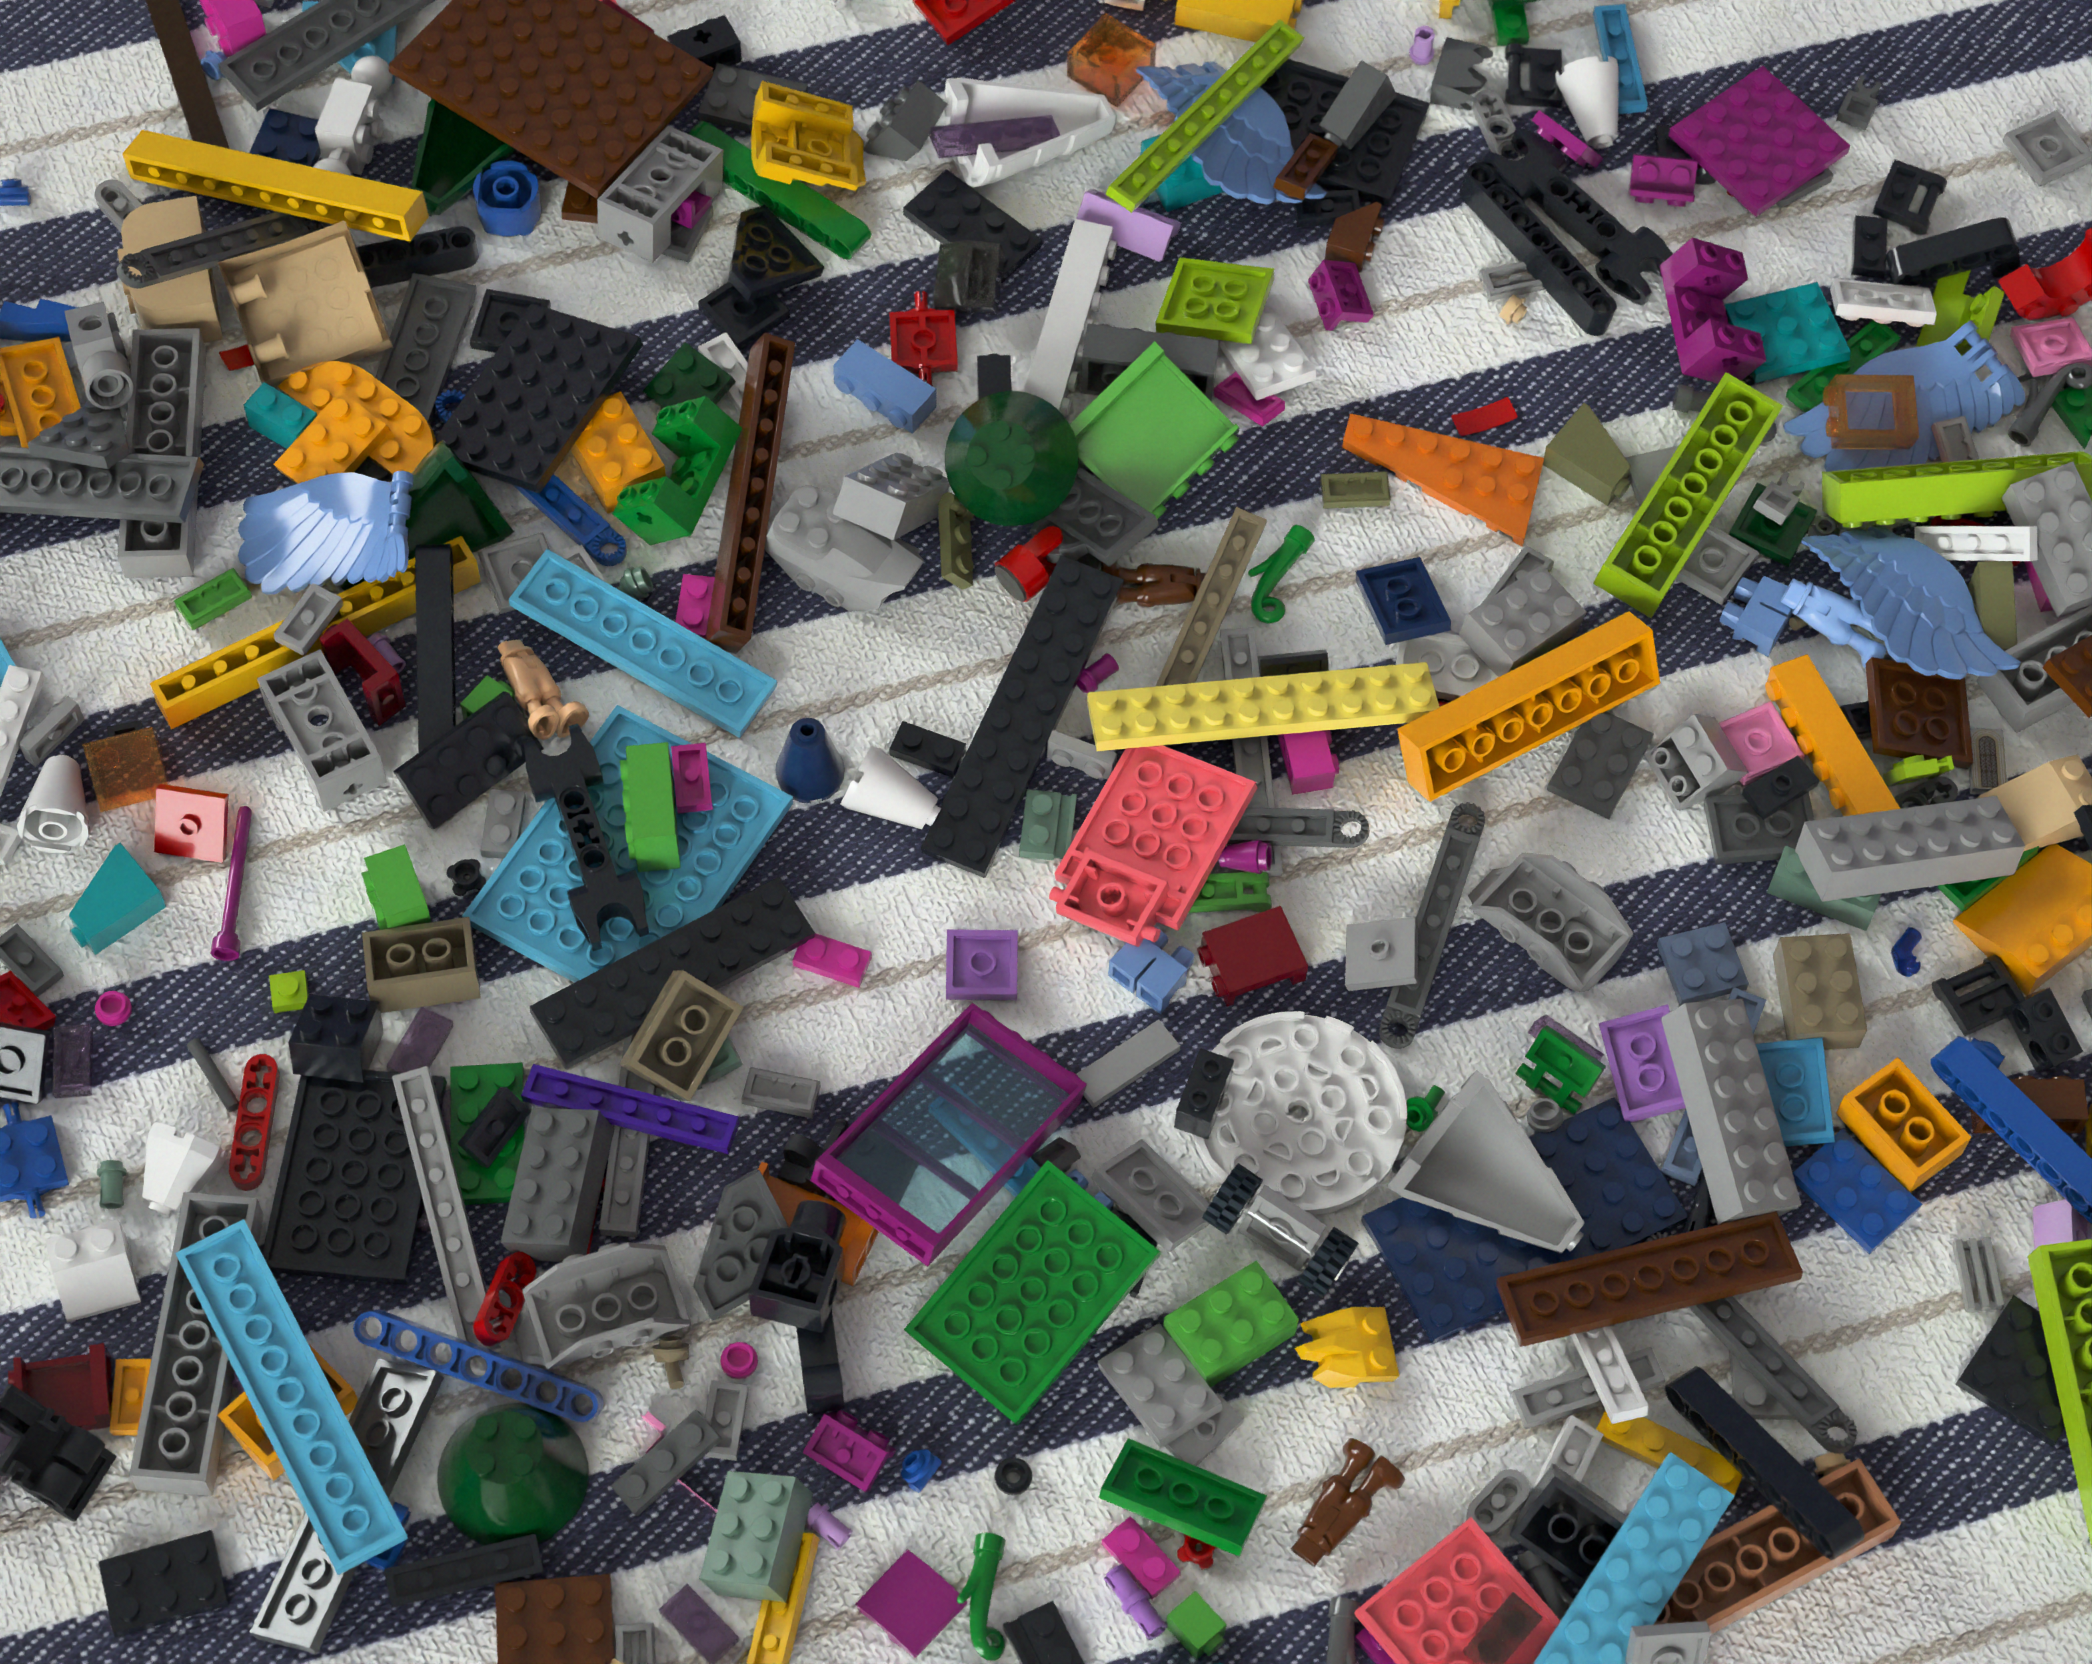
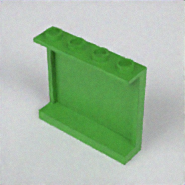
M1155 341L1070 423L1077 440L1078 459L1100 481L1155 515L1157 519L1167 510L1164 506L1167 501L1172 497L1176 500L1179 499L1191 487L1188 481L1196 473L1200 476L1204 475L1215 463L1212 458L1220 450L1226 453L1239 440L1236 436L1239 433V426L1237 424L1234 425L1164 354V350Z

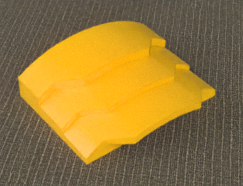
M762 81L755 98L751 133L752 161L757 175L791 184L792 180H801L820 186L828 183L854 191L858 187L865 186L864 141L852 129L854 126L852 105Z

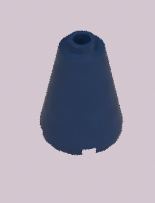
M813 718L799 719L792 725L776 763L775 773L779 787L785 793L793 796V800L801 803H811L810 800L821 798L822 801L829 799L839 790L844 780L845 767L843 759L824 726L818 720Z

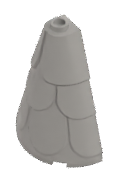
M1478 1070L1461 1086L1460 1092L1450 1099L1401 1163V1169L1392 1176L1387 1184L1388 1188L1397 1192L1401 1197L1452 1213L1454 1217L1497 1229L1500 1235L1562 1253L1565 1248L1572 1251L1584 1235L1579 1231L1584 1225V1221L1552 1168L1545 1166L1523 1127L1517 1124L1491 1081L1485 1078Z

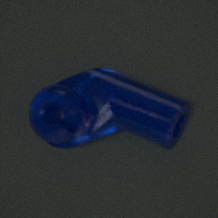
M1908 927L1891 949L1896 971L1906 977L1917 974L1921 969V962L1915 961L1917 957L1913 956L1912 950L1920 942L1922 935L1912 927Z

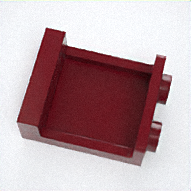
M348 618L339 624L330 626L320 637L324 656L332 671L336 675L347 666H351L364 680L362 687L369 714L378 726L406 707L398 672Z
M1281 906L1202 932L1201 946L1197 948L1198 956L1204 968L1209 966L1213 975L1211 977V984L1214 993L1218 998H1223L1227 1007L1234 1005L1235 997L1287 978H1290L1292 985L1306 981L1308 964Z
M104 1343L89 1345V1354L30 1363H25L22 1357L13 1358L14 1370L8 1371V1384H13L46 1408H52L55 1410L53 1415H62L66 1418L65 1421L71 1425L81 1427L87 1431L110 1427L113 1397L111 1355Z

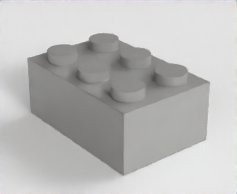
M1541 564L1470 611L1458 635L1497 677H1500L1551 651L1577 633L1587 612Z

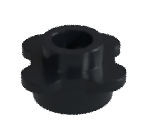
M460 860L447 869V877L452 879L454 884L452 890L455 895L464 896L467 891L473 889L481 890L486 884V878L480 874L479 869L481 865L478 860ZM466 875L470 876L468 880L463 879V877Z

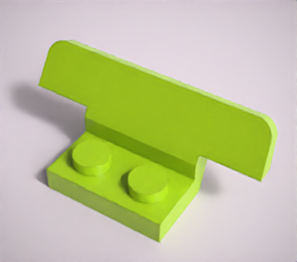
M1971 270L1938 279L1932 297L1937 312L1935 324H1925L1922 326L1916 347L1947 340L1960 327L1971 320L1978 327L1976 332L1982 339L1986 338L1989 341L2005 292L1993 286L1983 295L1978 294L1975 299L1963 294ZM1965 339L1955 348L1963 356L1972 347Z

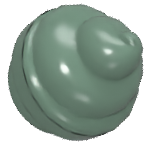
M642 566L638 568L630 567L624 571V576L621 577L620 586L617 589L636 600L646 598L648 592L653 590V584L647 571Z

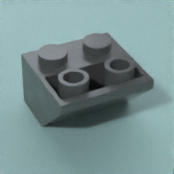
M919 80L909 88L906 86L902 87L895 98H889L881 108L879 113L883 117L879 122L875 121L867 131L865 136L869 139L863 150L868 154L908 161L921 150L948 103Z

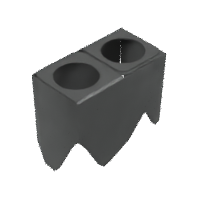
M1447 37L1432 81L1430 103L1472 110V107L1466 102L1479 101L1471 95L1480 90L1487 82V79L1472 67L1482 63L1486 58L1493 57V51L1483 45Z

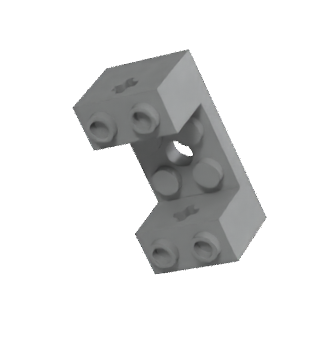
M668 125L597 199L598 238L654 263L671 244V214L694 190L713 199L723 188V149ZM662 178H666V179H667V180H665V181H657V180H660V179H662Z
M321 649L257 678L265 706L279 732L284 730L303 764L309 786L324 812L387 783L381 756ZM316 715H326L329 718L321 726L310 724L311 719Z

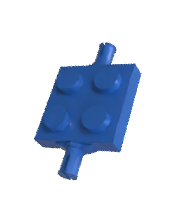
M11 1102L14 1115H11L9 1103L5 1104L3 1110L7 1125L0 1128V1203L12 1199L26 1200L29 1216L35 1219L37 1216L34 1205H37L39 1217L45 1215L41 1196L52 1189L67 1186L69 1182L52 1115L30 1121H22L19 1104Z

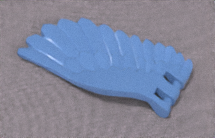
M1214 61L1205 62L1202 66H1198L1195 63L1177 65L1175 69L1169 66H1138L1136 68V72L1142 75L1143 80L1149 81V86L1158 90L1160 98L1167 100V108L1171 113H1175V121L1227 71ZM1259 87L1191 154L1192 159L1201 164L1203 177L1210 185L1220 186L1226 194L1236 199L1248 198L1261 204L1273 203L1275 198L1282 202L1301 203L1303 200L1289 197L1284 192L1273 188L1276 177L1294 155V150L1284 113L1276 101ZM1314 184L1305 198H1323L1327 192L1317 184Z
M1971 320L1960 327L1947 340L1926 346L1887 352L1871 359L1821 404L1786 422L1783 427L1785 433L1806 437L1799 447L1803 454L1815 459L1827 455L1824 465L1826 471L1925 464L1927 459L1934 461L1940 456L1931 429L1934 423L1965 416L1971 434L1973 429L1980 433L1986 428L1987 424L1993 427L2002 415L2008 416L2014 404L2022 406L2025 400V392L2007 364L2003 365L1996 357L1998 353L1986 338L1982 339L1976 332L1978 327ZM1966 339L1972 348L1961 356L1955 347ZM1986 365L1992 374L1981 382L1975 375V372Z
M396 471L393 473L392 481L386 482L353 472L335 473L320 476L271 493L247 497L243 504V511L246 513V517L239 523L238 532L244 540L240 547L238 558L240 563L247 567L245 579L256 585L261 584L264 594L276 595L287 586L292 592L297 593L312 583L323 587L331 579L336 586L342 585L346 579L350 583L355 584L363 577L368 583L376 579L384 583L388 580L389 576L394 578L397 570L404 573L408 566L409 555L408 528L405 527L406 520L410 518L412 498L409 495V489L413 487L414 475L407 471Z
M1882 525L1871 526L1867 531L1856 529L1842 532L1840 536L1831 534L1802 538V544L1809 546V549L1817 553L1822 561L1828 562L1833 571L1840 572V580L1845 586L1850 587L1853 599L1860 600L1862 614L1865 618L1871 619V628L1875 637L1884 640L1888 654L1896 662H1907L1914 671L1926 676L1938 674L1947 679L1958 680L1966 677L1967 673L1989 677L1996 675L1998 669L2010 670L2019 667L2021 663L2019 660L2006 653L1984 633L1964 578L1949 561L1928 546L1915 539L1898 536Z

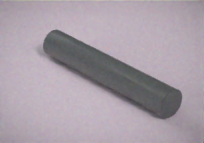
M195 1038L188 1042L187 1048L227 1111L233 1112L239 1107L238 1099L200 1039Z

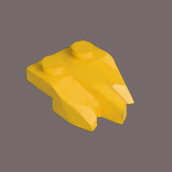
M1350 1307L1300 1323L1304 1333L1311 1335L1313 1341L1296 1347L1295 1350L1301 1359L1318 1362L1319 1367L1313 1372L1312 1378L1328 1388H1354L1360 1382H1393L1399 1377L1385 1307Z

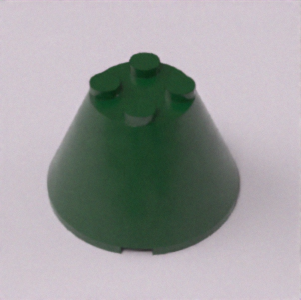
M1004 391L990 394L970 405L953 425L945 448L947 479L960 503L980 519L1002 526L1031 524L1054 512L1072 490L1078 473L1077 440L1073 429L1064 415L1043 398L1020 391Z
M507 1403L493 1406L480 1411L466 1420L453 1433L445 1445L437 1471L438 1494L446 1515L466 1537L483 1546L536 1534L538 1545L554 1537L553 1534L564 1527L569 1520L572 1521L577 1515L585 1499L589 1483L588 1459L585 1448L576 1431L559 1415L526 1403Z

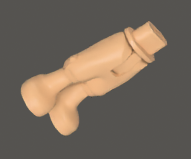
M521 640L504 641L499 644L498 650L502 655L500 659L501 665L515 693L517 702L529 712L528 726L535 737L547 740L556 733L559 738L570 735L568 726L578 724L581 728L586 723L589 712L585 705L577 701L567 703L566 705L560 702L561 691L547 667L534 654L531 647L524 646Z

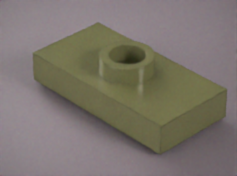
M1388 472L1321 474L1320 483L1323 509L1390 506Z

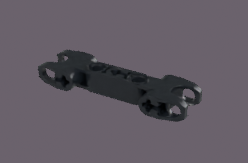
M1519 127L1513 132L1511 140L1515 151L1520 156L1524 154V158L1508 160L1493 152H1488L1483 156L1482 163L1492 167L1523 202L1531 199L1545 214L1590 253L1601 260L1595 265V271L1599 279L1607 287L1637 305L1644 306L1649 301L1652 291L1640 273L1653 272L1662 277L1660 265L1673 254L1662 238L1644 226L1632 234L1570 178L1561 173L1566 168V161L1562 153L1549 141L1527 129Z
M574 724L568 726L571 745L566 752L557 756H548L542 753L532 737L522 741L525 750L528 781L535 802L538 803L555 798L584 884L567 890L569 903L577 927L583 933L592 951L603 949L600 939V928L604 922L611 918L622 917L629 920L639 937L649 935V928L646 920L643 889L636 870L617 875L587 790L588 787L604 783L593 746L585 737L580 726ZM572 805H582L578 809H569ZM588 835L591 844L585 846L583 836ZM593 863H601V864H602V865H601L600 867H598V868H590V867H589V866H590L591 864H593Z

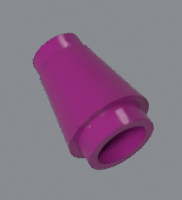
M1259 839L1227 845L1219 857L1220 867L1256 874L1270 871L1272 865L1271 844L1263 843Z

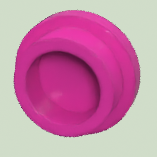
M117 991L105 992L99 997L95 1005V1013L98 1020L107 1026H117L124 1023L132 1012L129 998Z
M735 1342L723 1350L720 1362L722 1370L726 1375L734 1379H744L752 1375L756 1370L758 1357L751 1345L744 1342Z

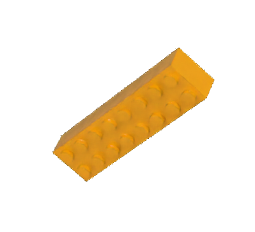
M1628 611L1398 728L1397 731L1408 783L1431 802L1583 724L1592 717L1604 713L1660 684L1652 629Z

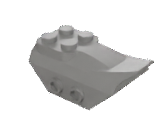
M812 485L799 487L775 516L766 536L765 550L801 589L808 592L813 591L824 597L832 606H841L848 611L878 610L890 594L905 589L925 561L919 555L921 552L919 548L900 538L891 540L832 514L837 497Z
M1521 853L1510 866L1493 869L1468 895L1472 902L1469 909L1497 928L1507 941L1516 942L1527 950L1529 956L1536 961L1540 968L1569 989L1577 992L1588 991L1599 982L1617 962L1633 935L1632 930L1604 889L1596 882H1589L1579 875L1571 864L1565 861L1561 862L1553 855Z
M628 1242L621 1245L618 1243L607 1244L601 1247L598 1252L585 1256L582 1254L571 1255L523 1288L525 1300L513 1330L523 1362L544 1365L548 1370L590 1356L601 1358L611 1354L615 1348L625 1345L630 1347L640 1346L647 1342L672 1335L681 1328L692 1324L666 1246Z

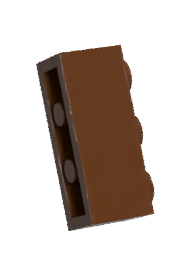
M2028 1075L2009 1079L2065 1133H2081L2089 1120L2084 1079H2071L2069 1076L2036 1079L2034 1076ZM1970 1108L1973 1133H1996Z

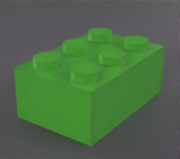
M668 742L626 746L627 760H620V769L624 788L622 795L624 812L626 814L625 832L629 859H636L638 872L681 868L673 774Z
M1256 1260L1166 1315L1163 1328L1211 1388L1296 1335L1299 1318Z

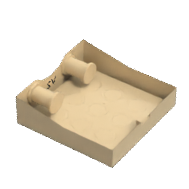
M345 221L276 246L218 262L228 293L241 322L261 383L265 382L279 390L278 386L285 379L306 366L327 361L351 363L393 347L350 228ZM313 366V367H310V368H307V369H303V370H300V371L305 372V371L310 370V369H312V368H314V367H317V366Z

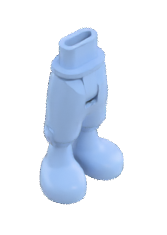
M1794 578L1792 579L1780 601L1792 608V614L1797 615L1812 628L1828 637L1831 644L1842 646L1848 644L1854 648L1861 656V663L1865 669V663L1871 657L1883 659L1887 650L1885 645L1860 635L1850 627V624L1858 625L1874 634L1871 628V619L1864 617L1858 600H1850L1835 592L1813 585L1811 582L1805 585Z

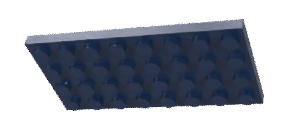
M1615 1097L1564 1120L1562 1125L1552 1132H1539L1529 1137L1545 1166L1552 1168L1584 1221V1225L1579 1230L1584 1235L1572 1251L1565 1248L1562 1253L1500 1235L1497 1229L1454 1217L1452 1213L1404 1197L1362 1216L1361 1221L1432 1344L1505 1310L1496 1286L1497 1277L1644 1243L1652 1234L1656 1235L1657 1232L1663 1234L1687 1222V1213L1631 1122L1624 1121L1621 1106Z

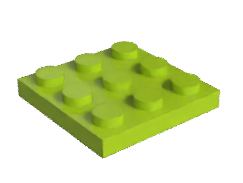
M1179 257L1155 322L1156 332H1171L1182 336L1207 337L1215 340L1252 344L1274 281V269Z

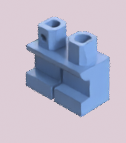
M1766 576L1762 577L1760 583L1742 577L1733 597L1747 603L1746 607L1743 608L1730 601L1727 602L1719 621L1735 630L1733 639L1741 640L1744 638L1758 646L1757 652L1769 657L1792 616V608L1780 602L1788 586Z
M1160 930V936L1156 942L1144 938L1139 947L1126 943L1109 960L1108 971L1109 977L1132 994L1136 991V997L1159 1014H1162L1168 1007L1170 999L1176 991L1186 984L1187 972L1194 962V954L1184 946H1179L1171 956L1164 952L1162 949L1168 943V936L1162 930Z

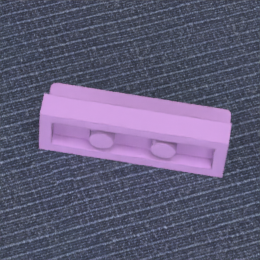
M1096 189L1085 192L1076 218L1113 227L1112 240L1117 241V246L1158 262L1164 259L1171 237L1178 235L1181 222L1140 206L1131 213L1107 196L1106 193Z
M2066 1199L2033 1208L2034 1250L2039 1245L2092 1239L2091 1224Z

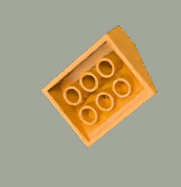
M2056 843L2049 845L2016 870L2014 875L2007 877L1957 916L1953 923L1987 957L1997 955L2018 988L2028 996L2092 946V864Z

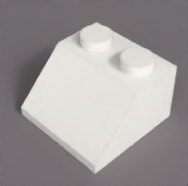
M119 1220L45 1239L53 1278L67 1322L141 1303L127 1236Z

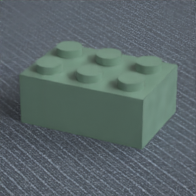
M728 1471L699 1579L719 1596L786 1602L813 1493L797 1477Z

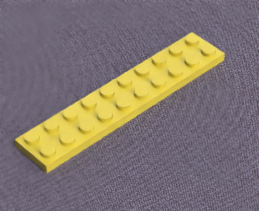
M1427 662L1087 693L1088 710L1097 751L1410 723L1439 708Z

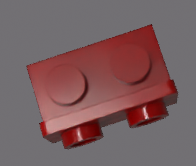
M12 971L0 975V1022L40 1030H47L54 1026L56 1016Z

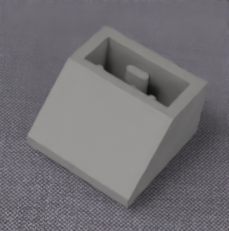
M1693 714L1644 754L1675 808L1679 811L1703 802L1705 797L1724 793L1749 773L1716 718L1705 715Z

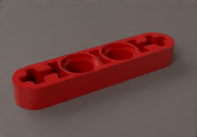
M257 1054L246 1063L229 1162V1175L234 1186L244 1191L257 1188L264 1179L280 1079V1071L275 1059L266 1054ZM262 1066H267L269 1072L263 1076L262 1083L264 1088L258 1087L259 1079L256 1072H260ZM254 1098H263L267 1101L266 1108L259 1113H252L247 1110L248 1103ZM250 1131L261 1133L262 1138L257 1145L249 1147L242 1143V1138L246 1133ZM245 1156L251 1157L250 1165L255 1173H249L246 1179H242L239 1172L245 1170Z

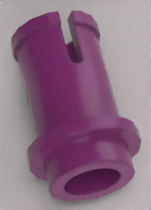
M1105 653L1099 660L1086 669L1084 668L1077 683L1078 688L1084 693L1089 691L1095 692L1100 683L1113 673L1119 671L1118 663L1110 654Z

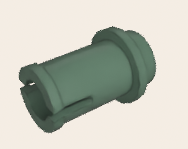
M106 1160L101 1162L100 1168L97 1169V1176L100 1177L99 1206L101 1208L117 1209L124 1206L123 1176L127 1174V1170L123 1168V1162Z

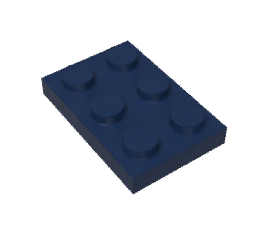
M269 108L249 153L314 167L321 155L315 131L318 119Z
M1421 557L1355 571L1356 583L1385 645L1451 631V619Z

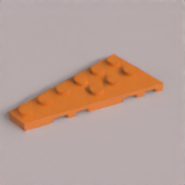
M1350 413L1342 448L1375 466L1382 465L1395 472V477L1404 482L1409 480L1422 487V492L1466 516L1473 515L1484 521L1487 528L1495 532L1498 530L1513 537V542L1523 547L1543 466V457Z

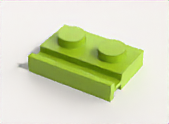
M1924 755L1907 757L1901 762L1893 763V769L1884 773L1883 778L1887 787L1918 782L1927 777L1928 780L1954 770L1952 756H1946L1938 761L1937 758L1925 760Z

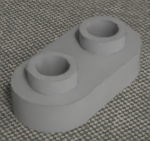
M118 180L103 181L95 189L94 195L99 209L121 232L125 218L134 209L142 206V204Z
M1507 1469L1499 1472L1470 1503L1466 1513V1520L1472 1517L1488 1537L1497 1534L1525 1504L1530 1490L1527 1478L1517 1470ZM1504 1488H1512L1516 1495L1507 1497L1502 1490ZM1487 1514L1490 1516L1491 1522L1487 1524L1482 1523L1478 1516Z

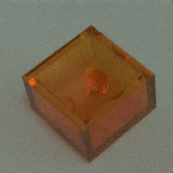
M1105 13L1068 52L1067 77L1094 94L1105 95L1109 103L1118 107L1143 81L1142 75L1136 72V68L1138 66L1155 67L1156 43Z
M154 727L83 744L101 813H108L155 801L157 786L159 784L171 785L156 728Z

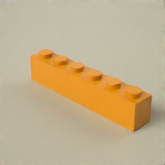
M1808 654L1772 666L1768 680L1765 683L1766 693L1769 699L1773 702L1775 701L1778 705L1784 723L1788 728L1792 729L1797 737L1799 747L1813 764L1815 776L1820 780L1819 782L1824 783L1829 791V798L1833 807L1839 809L1843 816L1901 809Z

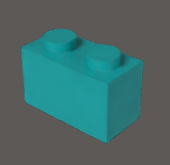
M265 382L261 384L243 405L249 427L286 449L318 416L315 411Z

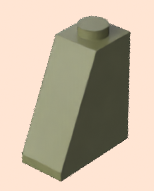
M1583 403L1546 446L1543 465L1608 506L1616 496L1621 498L1628 490L1631 483L1628 480L1631 465L1590 406Z
M2012 561L1978 562L1967 588L1984 633L2005 651L2018 644Z

